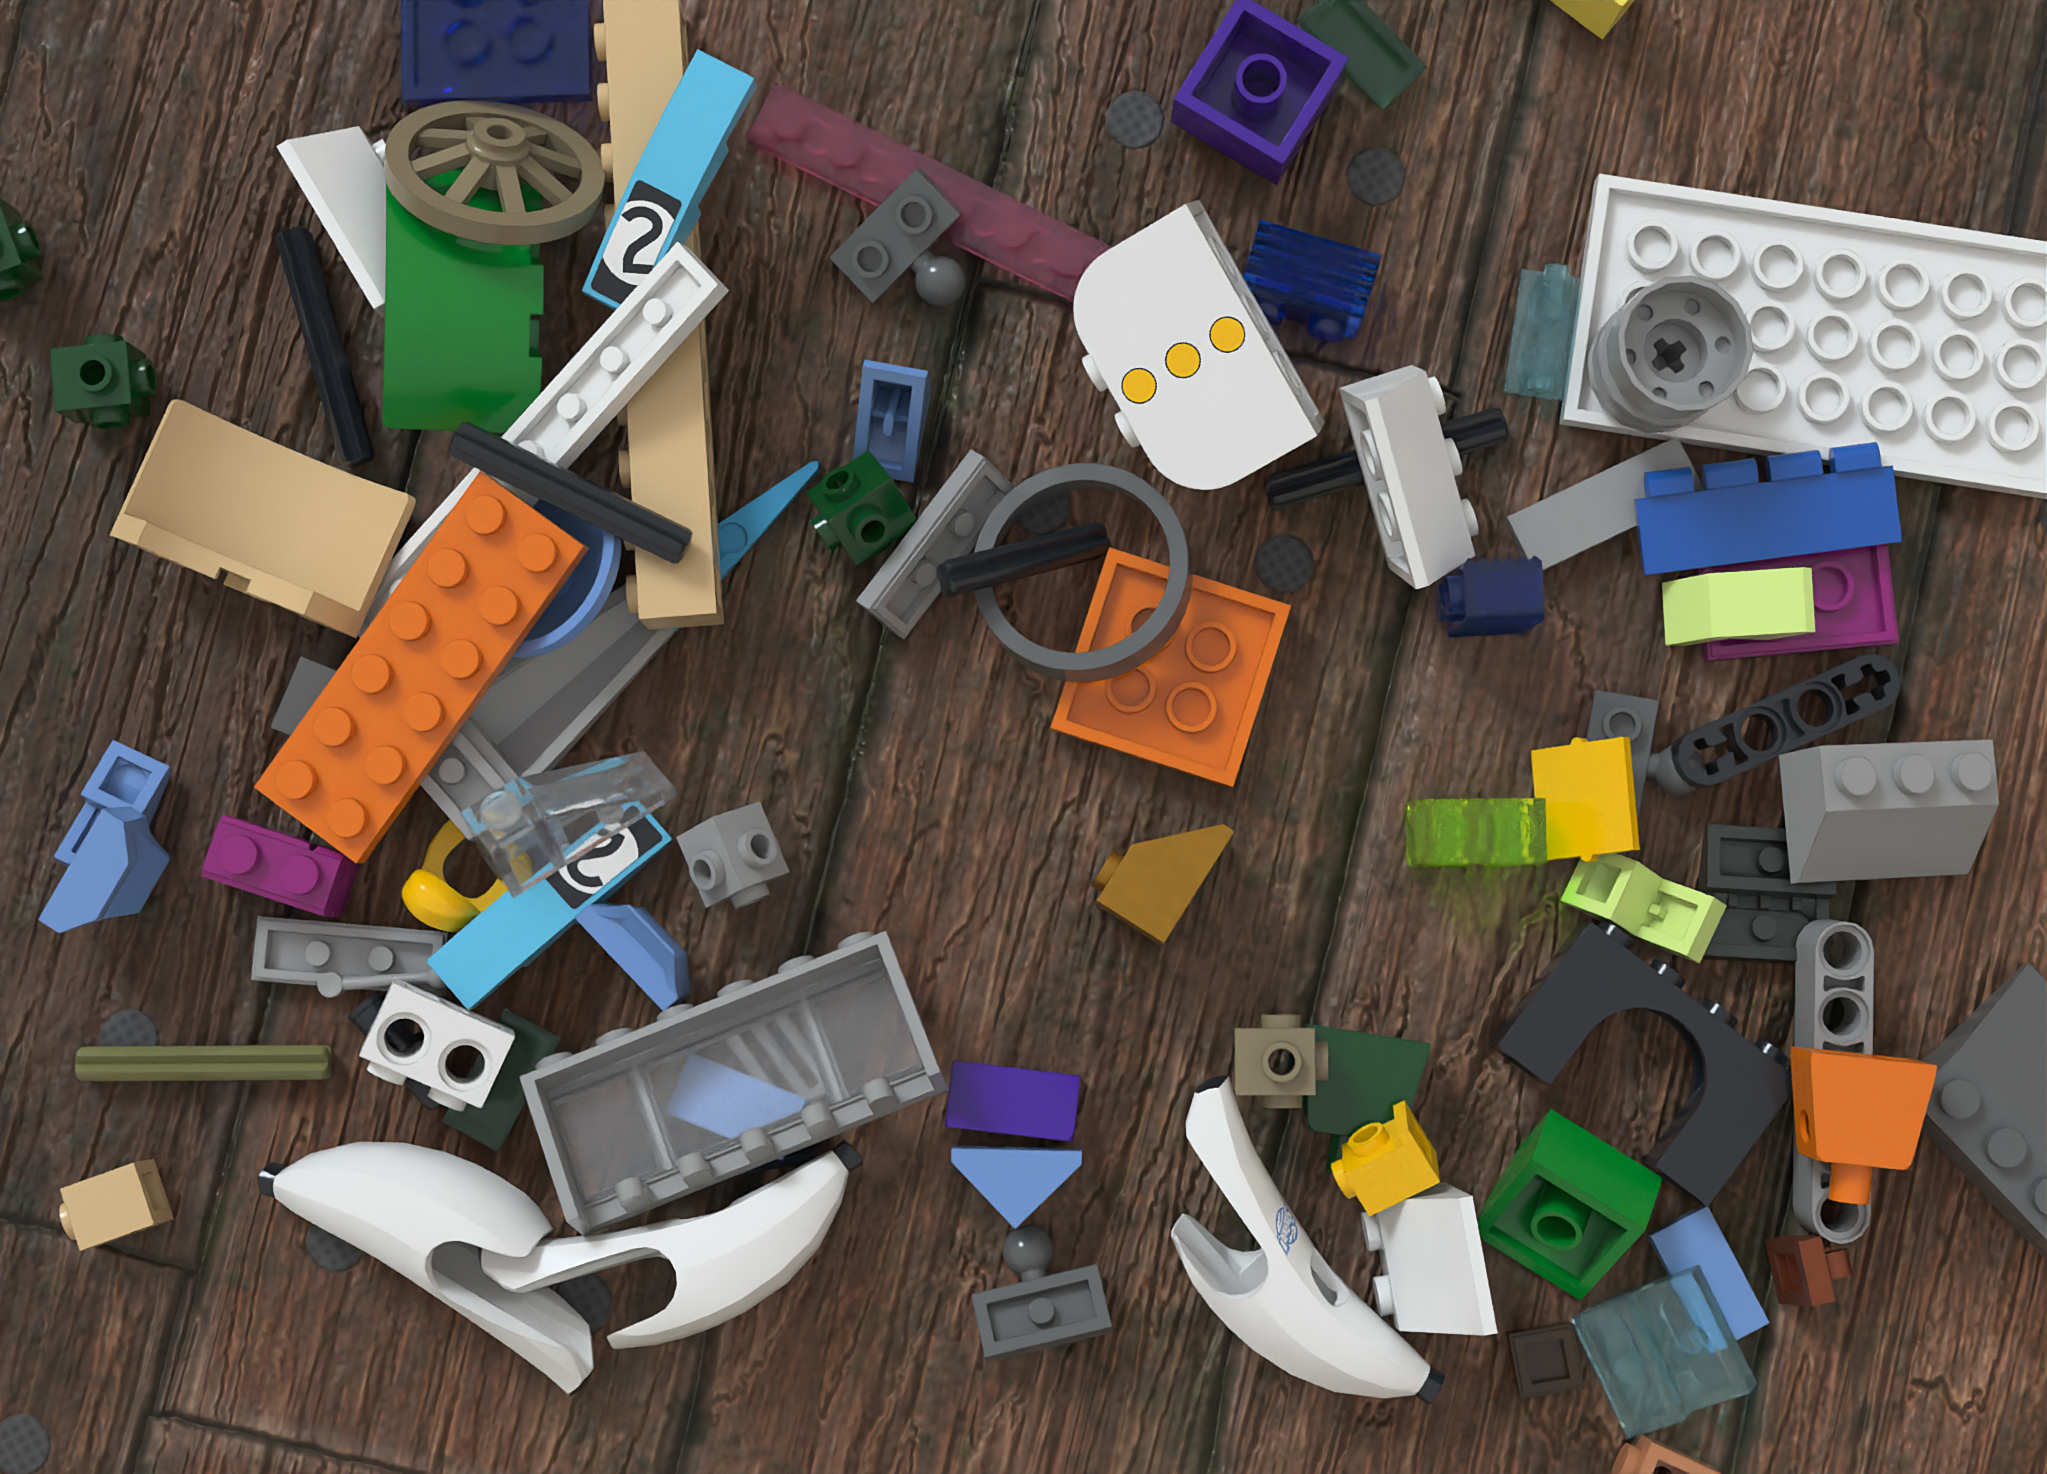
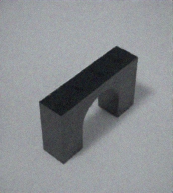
M1602 920L1598 926L1591 921L1580 922L1488 1045L1537 1083L1550 1086L1591 1030L1608 1016L1622 1010L1638 1008L1652 1012L1666 1020L1680 1034L1688 1048L1692 1063V1083L1685 1104L1642 1163L1693 1202L1709 1206L1793 1093L1792 1073L1785 1069L1791 1060L1769 1042L1758 1038L1752 1044L1736 1032L1733 1028L1739 1021L1716 1002L1706 998L1701 1005L1681 989L1685 985L1686 980L1672 968L1657 959H1654L1648 965L1633 954L1629 949L1634 944V941L1610 922Z

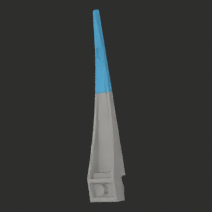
M819 461L808 463L718 523L721 581L817 475L821 465ZM626 584L609 594L605 604L593 621L578 636L564 646L541 656L530 658L511 657L420 785L466 838L475 842L522 799L526 800L679 628L648 630L639 620L638 613L629 612Z

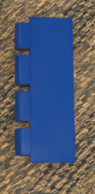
M1877 442L1830 448V474H1823L1819 450L1766 456L1765 473L1767 482L1759 483L1758 470L1754 458L1702 465L1701 480L1703 490L1701 491L1694 490L1693 474L1690 466L1644 472L1646 498L1634 499L1643 575L1902 542L1893 465L1882 467L1879 446Z

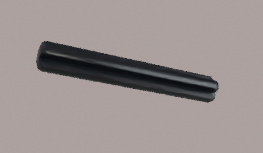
M304 226L283 230L277 234L276 242L338 461L346 468L364 465L374 459L375 453L313 235Z
M1496 407L1440 423L1444 439L1452 438L1459 456L1503 443L1509 436L1506 419L1501 409ZM1356 449L1269 474L1264 478L1263 486L1269 505L1272 509L1279 510L1363 485L1365 481Z
M463 422L452 437L449 451L452 457L671 563H679L690 547L693 532L689 528L470 422Z

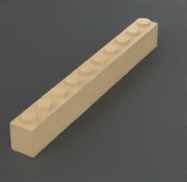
M603 0L604 23L594 24L596 55L598 62L607 63L608 83H598L599 113L602 122L610 121L611 143L601 144V163L605 173V182L613 181L615 204H605L604 208L606 231L668 102L689 66L687 20L680 0ZM698 219L684 246L688 247L701 260ZM704 318L617 414L619 426H628L629 449L619 450V473L622 487L631 488L633 502L669 518L693 532L690 547L679 563H671L624 540L627 551L635 550L636 574L626 576L628 609L630 613L639 614V620L648 630L724 624Z

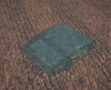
M1700 1265L1632 1289L1591 1307L1571 1319L1573 1327L1627 1439L1683 1422L1692 1411L1750 1394L1757 1385Z

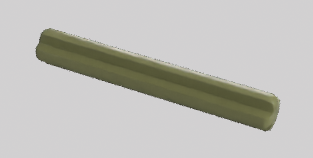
M327 1045L81 1047L76 1052L75 1074L80 1081L322 1080L331 1076L333 1057L331 1047Z

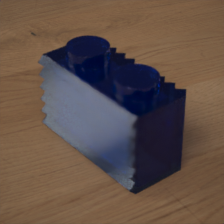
M1260 220L1243 278L1270 324L1280 325L1283 318L1300 324H1308L1306 332L1309 335L1324 341L1339 343L1343 341L1344 336L1356 338L1361 328L1382 255Z
M1521 555L1516 561L1508 556L1502 562L1497 557H1494L1489 563L1483 557L1476 563L1468 558L1451 576H1445L1444 584L1436 585L1435 609L1438 623L1447 622L1449 637L1527 633L1535 625L1540 624L1545 617L1542 561L1536 555L1529 560H1526Z

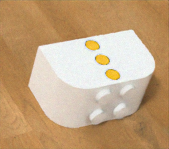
M1200 200L1181 206L1098 256L1083 273L1075 292L1073 306L1074 321L1078 335L1089 353L1082 358L1083 365L1099 391L1102 392L1109 388L1121 409L1120 412L1114 415L1115 420L1127 442L1132 448L1141 444L1152 464L1165 477L1179 485L1193 489L1209 490L1222 488L1237 482L1318 436L1325 421Z

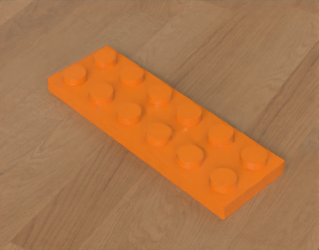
M479 471L254 788L353 862L365 863L590 548L490 475Z

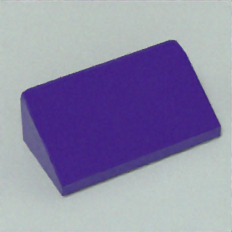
M953 1060L944 1126L1073 1142L1080 1075Z

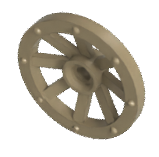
M482 100L451 101L419 109L399 121L391 130L385 146L384 177L390 192L396 200L425 223L462 238L502 245L538 244L561 239L587 225L595 217L602 201L605 173L604 169H602L601 159L591 144L564 123L525 107ZM418 147L444 149L413 161L409 160ZM463 166L462 173L445 196L436 192L422 181ZM546 169L577 179L579 183L577 191L574 194L571 193ZM527 181L554 206L543 210L526 212L520 186ZM480 187L496 190L499 193L503 212L482 210L467 206V204Z

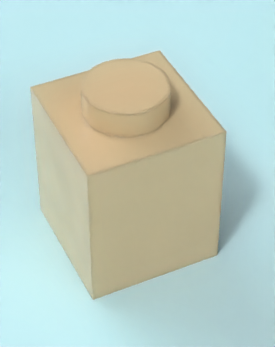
M154 1159L133 1162L60 1189L64 1201L59 1209L61 1223L68 1237L71 1240L77 1241L80 1251L115 1241L174 1219Z

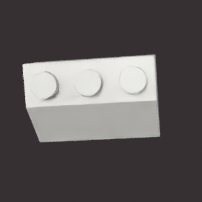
M359 126L284 141L276 147L373 309L385 320L386 181L383 166L386 142L381 139L373 144Z
M1410 365L1340 387L1339 391L1388 568L1417 590L1431 585L1474 557L1475 552L1471 537L1478 535L1479 531L1471 503L1467 498L1460 500L1455 476L1462 474V464L1458 450L1452 438L1444 439L1438 415L1446 413V406L1439 382L1434 376L1428 378L1425 370Z

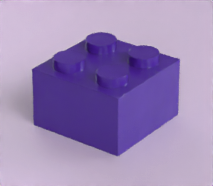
M1235 0L1174 97L1171 123L1273 184L1278 185L1341 84L1349 57L1255 1Z

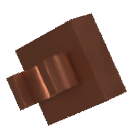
M1786 1234L1765 1240L1779 1304L1815 1307L1834 1302L1836 1300L1831 1279L1853 1274L1848 1249L1840 1248L1830 1251L1829 1247L1823 1246L1821 1236Z

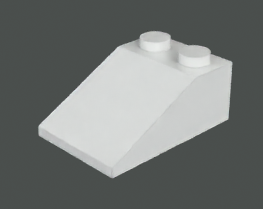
M1442 1182L1370 1217L1367 1212L1361 1213L1368 1251L1379 1250L1383 1276L1373 1277L1375 1299L1380 1316L1390 1315L1392 1324L1399 1331L1482 1336L1498 1333L1473 1196Z

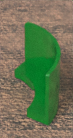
M463 166L422 181L436 192L445 196L462 173ZM525 181L520 186L525 211L543 210L542 195ZM387 184L383 424L392 429L456 431L463 422H470L491 433H506L541 393L542 357H539L538 350L539 320L530 319V315H543L544 265H539L540 243L528 245L491 244L449 234L425 223L405 209L390 192ZM480 187L467 204V206L482 210L503 212L499 193L496 190Z

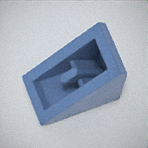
M864 360L853 460L869 450L892 479L914 482L932 392L928 371Z
M953 1145L951 1148V1162L1016 1229L1082 1165V1148Z

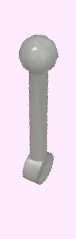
M432 968L429 972L343 977L338 972H327L320 976L317 984L319 992L323 996L330 998L340 996L345 990L390 987L394 978L411 985L429 984L436 990L447 988V985Z

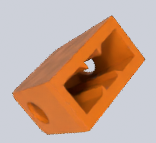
M1791 1046L1790 1058L1798 1152L1817 1161L1832 1163L1828 1199L1843 1203L1869 1205L1873 1167L1908 1170L1912 1164L1935 1082L1937 1065L1910 1058Z

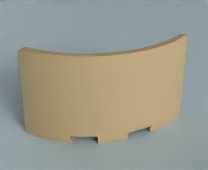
M175 399L169 403L110 536L217 580L221 570L225 571L228 575L223 583L224 585L266 603L276 604L325 627L357 638L414 510L416 499L407 493L371 482L317 461L236 426L192 404Z

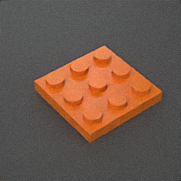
M1109 547L1075 653L1104 649L1136 632L1150 618L1159 605L1167 586L1170 566ZM1193 574L1192 590L1185 615L1179 627L1163 648L1142 665L1119 676L1092 682L1065 681L1050 730L1232 789L1291 605Z

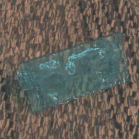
M1546 264L1544 272L1527 269L1521 270L1504 393L1557 401L1564 400L1581 278L1569 276L1570 267L1562 264Z

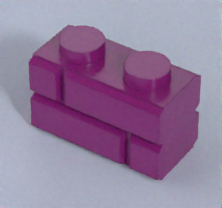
M222 815L218 821L202 867L201 876L321 916L340 918L360 864L353 862L339 850L278 830L269 829L244 819Z

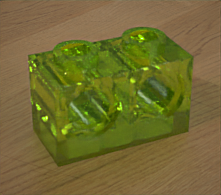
M1545 798L1414 799L1406 804L1407 867H1516L1547 863Z

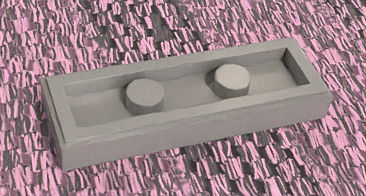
M1670 439L1506 517L1504 522L1532 577L1637 527L1634 499L1646 498L1644 472L1690 466L1693 474L1694 490L1701 491L1703 488L1680 440Z
M970 450L856 602L891 632L905 639L941 591L940 582L936 577L937 567L947 559L967 555L971 552L977 543L987 518L996 505L1015 486L984 456Z
M258 916L251 980L317 986L320 976L327 972H338L343 977L429 972L431 967L427 964L426 960L452 938V932ZM429 984L413 985L436 996H446L447 988L436 990ZM390 987L370 988L364 990L388 991Z

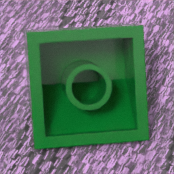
M1550 1109L1521 1143L1478 1214L1477 1223L1480 1239L1581 1301L1645 1232L1663 1178Z

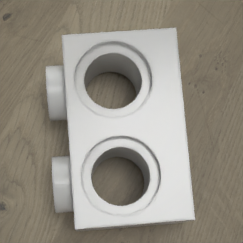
M394 978L361 1047L359 1056L370 1060L367 1071L397 1085H403L407 1077L431 1087L427 1096L432 1100L449 1108L464 1111L467 1103L482 1108L515 1038L514 1029ZM398 1019H411L421 1026L424 1032V1039L416 1049L401 1052L393 1049L388 1044L385 1031L392 1022ZM461 1045H470L477 1048L484 1057L483 1067L472 1077L461 1078L453 1075L445 1063L451 1050Z

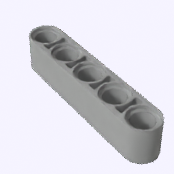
M1825 918L1814 920L1804 926L1798 935L1796 943L1794 1046L1873 1054L1874 949L1872 940L1866 930L1857 924ZM1837 932L1844 940L1845 952L1840 962L1830 966L1824 958V944L1829 936ZM1838 997L1844 1006V1018L1838 1027L1829 1031L1823 1022V1011L1829 1001ZM1794 1118V1215L1800 1225L1830 1242L1840 1244L1853 1242L1862 1236L1869 1226L1871 1192L1869 1205L1842 1202V1210L1839 1217L1832 1223L1824 1225L1821 1221L1820 1211L1822 1204L1828 1198L1832 1163L1817 1161L1798 1152Z

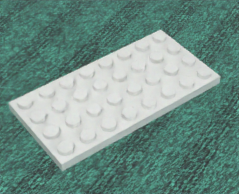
M1599 174L1594 180L1559 424L1665 441L1677 439L1685 444L1763 456L1819 450L1822 465L1830 466V448L1877 442L1880 450L1882 467L1893 465L1894 476L2047 499V242ZM1694 276L1718 284L1738 301L1751 325L1753 355L1746 378L1729 398L1709 409L1708 412L1696 420L1672 432L1645 433L1620 424L1601 407L1590 386L1588 356L1595 334L1615 312L1627 304L1638 292L1666 277ZM1658 355L1651 361L1654 368L1658 371H1661L1667 365L1661 355Z

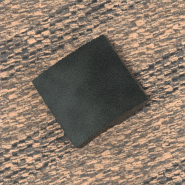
M1707 824L1704 829L1698 891L1715 897L1727 907L1702 959L1795 965L1797 961L1796 943L1798 935L1804 926L1812 921L1824 918L1829 919V899L1837 895V881L1791 884L1786 829ZM1829 937L1823 949L1824 958L1827 963H1830Z

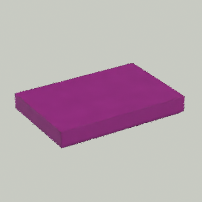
M1888 544L1694 569V576L1710 573L1800 567L1812 568L1815 632L1771 640L1730 638L1702 643L1704 663L1884 647L1898 644L1899 638Z

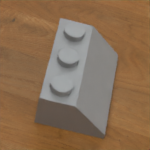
M1993 739L1825 745L1779 755L1791 884L1968 874L1999 806Z

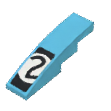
M697 49L668 102L625 189L583 286L582 292L584 295L616 311L677 242L685 244L701 215L698 205L729 152L726 142L757 89L755 78Z
M630 792L481 912L426 960L427 964L468 1010L475 1009L522 966L527 967L574 924H580L575 918L588 905L605 902L674 839L639 799Z

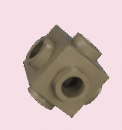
M1261 1015V1028H1235V1095H1262V1108H1302V1095H1316V1081H1328V1041H1315V1028H1301V1015ZM1277 1049L1289 1050L1294 1056V1065L1286 1073H1277L1269 1066V1057Z

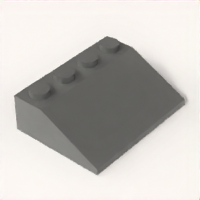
M2024 963L1922 1060L1923 1062L1937 1065V1072L1921 1130L2047 1261V981L2030 963Z

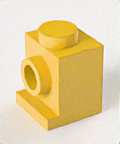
M1405 1100L1393 1105V1120L1385 1124L1379 1122L1370 1123L1352 1134L1348 1142L1342 1144V1158L1331 1163L1333 1175L1343 1194L1348 1199L1357 1196L1369 1217L1440 1183L1436 1151Z

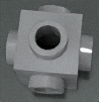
M760 801L713 816L676 837L688 864L690 876L697 886L706 908L730 899L735 910L753 904L771 895L767 887L768 883L790 872L782 855L779 842L773 834Z

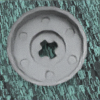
M1694 276L1666 277L1638 292L1627 304L1615 312L1595 334L1588 356L1590 386L1601 407L1620 424L1645 433L1672 432L1696 420L1708 412L1709 409L1729 398L1746 378L1753 355L1751 325L1738 301L1718 284ZM1658 355H1661L1667 363L1661 371L1654 368L1651 362Z

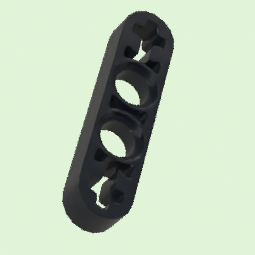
M1862 655L1685 733L1671 745L1670 750L1675 770L1689 786L1701 789L1756 767L1891 705L1900 692L1901 681L1898 670L1891 661L1881 655ZM1863 676H1875L1878 686L1873 688L1871 693H1863L1844 701L1843 695L1839 691L1840 689L1860 681ZM1804 692L1815 693L1825 703L1826 718L1817 727L1805 723L1798 714V699ZM1750 716L1762 719L1770 728L1771 741L1764 751H1755L1743 741L1741 734L1742 725ZM1719 743H1725L1729 753L1709 761L1705 765L1706 770L1703 767L1692 769L1689 765L1688 757L1695 753V747L1698 750H1705Z

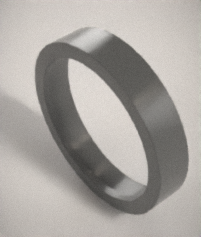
M1076 463L1045 470L1013 488L996 505L987 518L979 534L974 553L999 547L1016 521L1029 509L1049 497L1078 489H1103L1122 493L1144 504L1153 513L1160 523L1168 542L1170 554L1168 582L1164 595L1150 618L1136 632L1112 646L1091 652L1068 653L1042 647L1016 631L1002 614L994 595L993 586L976 590L974 593L979 609L1000 645L1019 663L1034 672L1053 679L1069 682H1092L1127 673L1142 665L1163 648L1173 636L1185 615L1192 590L1193 569L1189 546L1180 521L1167 500L1153 486L1135 474L1117 467L1096 463Z

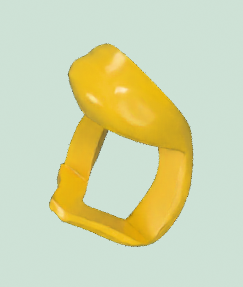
M450 819L431 841L422 868L415 870L404 884L401 892L402 899L408 910L426 925L443 931L459 932L529 873L530 861L527 853L506 832L491 826L484 834L490 836L507 851L506 863L494 885L484 895L478 898L464 897L446 883L443 875V865L446 857L466 838Z

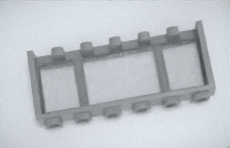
M870 931L854 934L841 941L836 951L816 959L809 955L791 959L778 968V974L755 983L753 980H740L731 983L718 991V998L695 1007L692 1004L673 1006L661 1012L657 1016V1022L635 1031L631 1028L610 1031L597 1039V1046L575 1055L570 1052L550 1055L535 1065L536 1070L519 1076L566 1222L583 1236L589 1235L948 1091L949 1088L935 1056L896 951L886 931L876 935Z

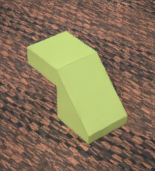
M1800 567L1710 573L1662 582L1665 645L1688 646L1730 638L1771 640L1815 632L1812 568Z
M1617 853L1598 855V859L1595 862H1584L1580 858L1561 898V901L1600 921L1606 920L1638 940L1700 964L1727 907L1713 896L1663 879L1640 862Z

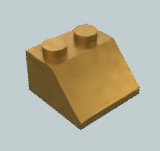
M1221 824L1131 845L1124 857L1113 850L1091 885L1102 892L1095 905L1156 944L1161 945L1165 943L1233 835L1234 830Z

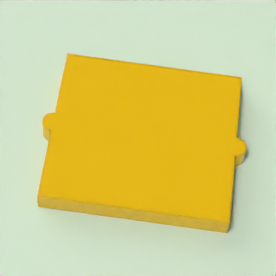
M1575 737L1572 739L1571 745L1531 750L1540 861L1581 857L1584 862H1595L1598 859V855L1640 850L1630 737H1617L1588 742L1585 738Z

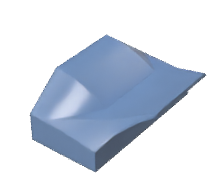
M132 807L102 808L38 920L56 932L63 933L106 918L139 913L170 861L169 854L150 833L147 817Z
M599 902L588 905L575 918L662 1011L679 1005L691 994L687 952L644 907Z

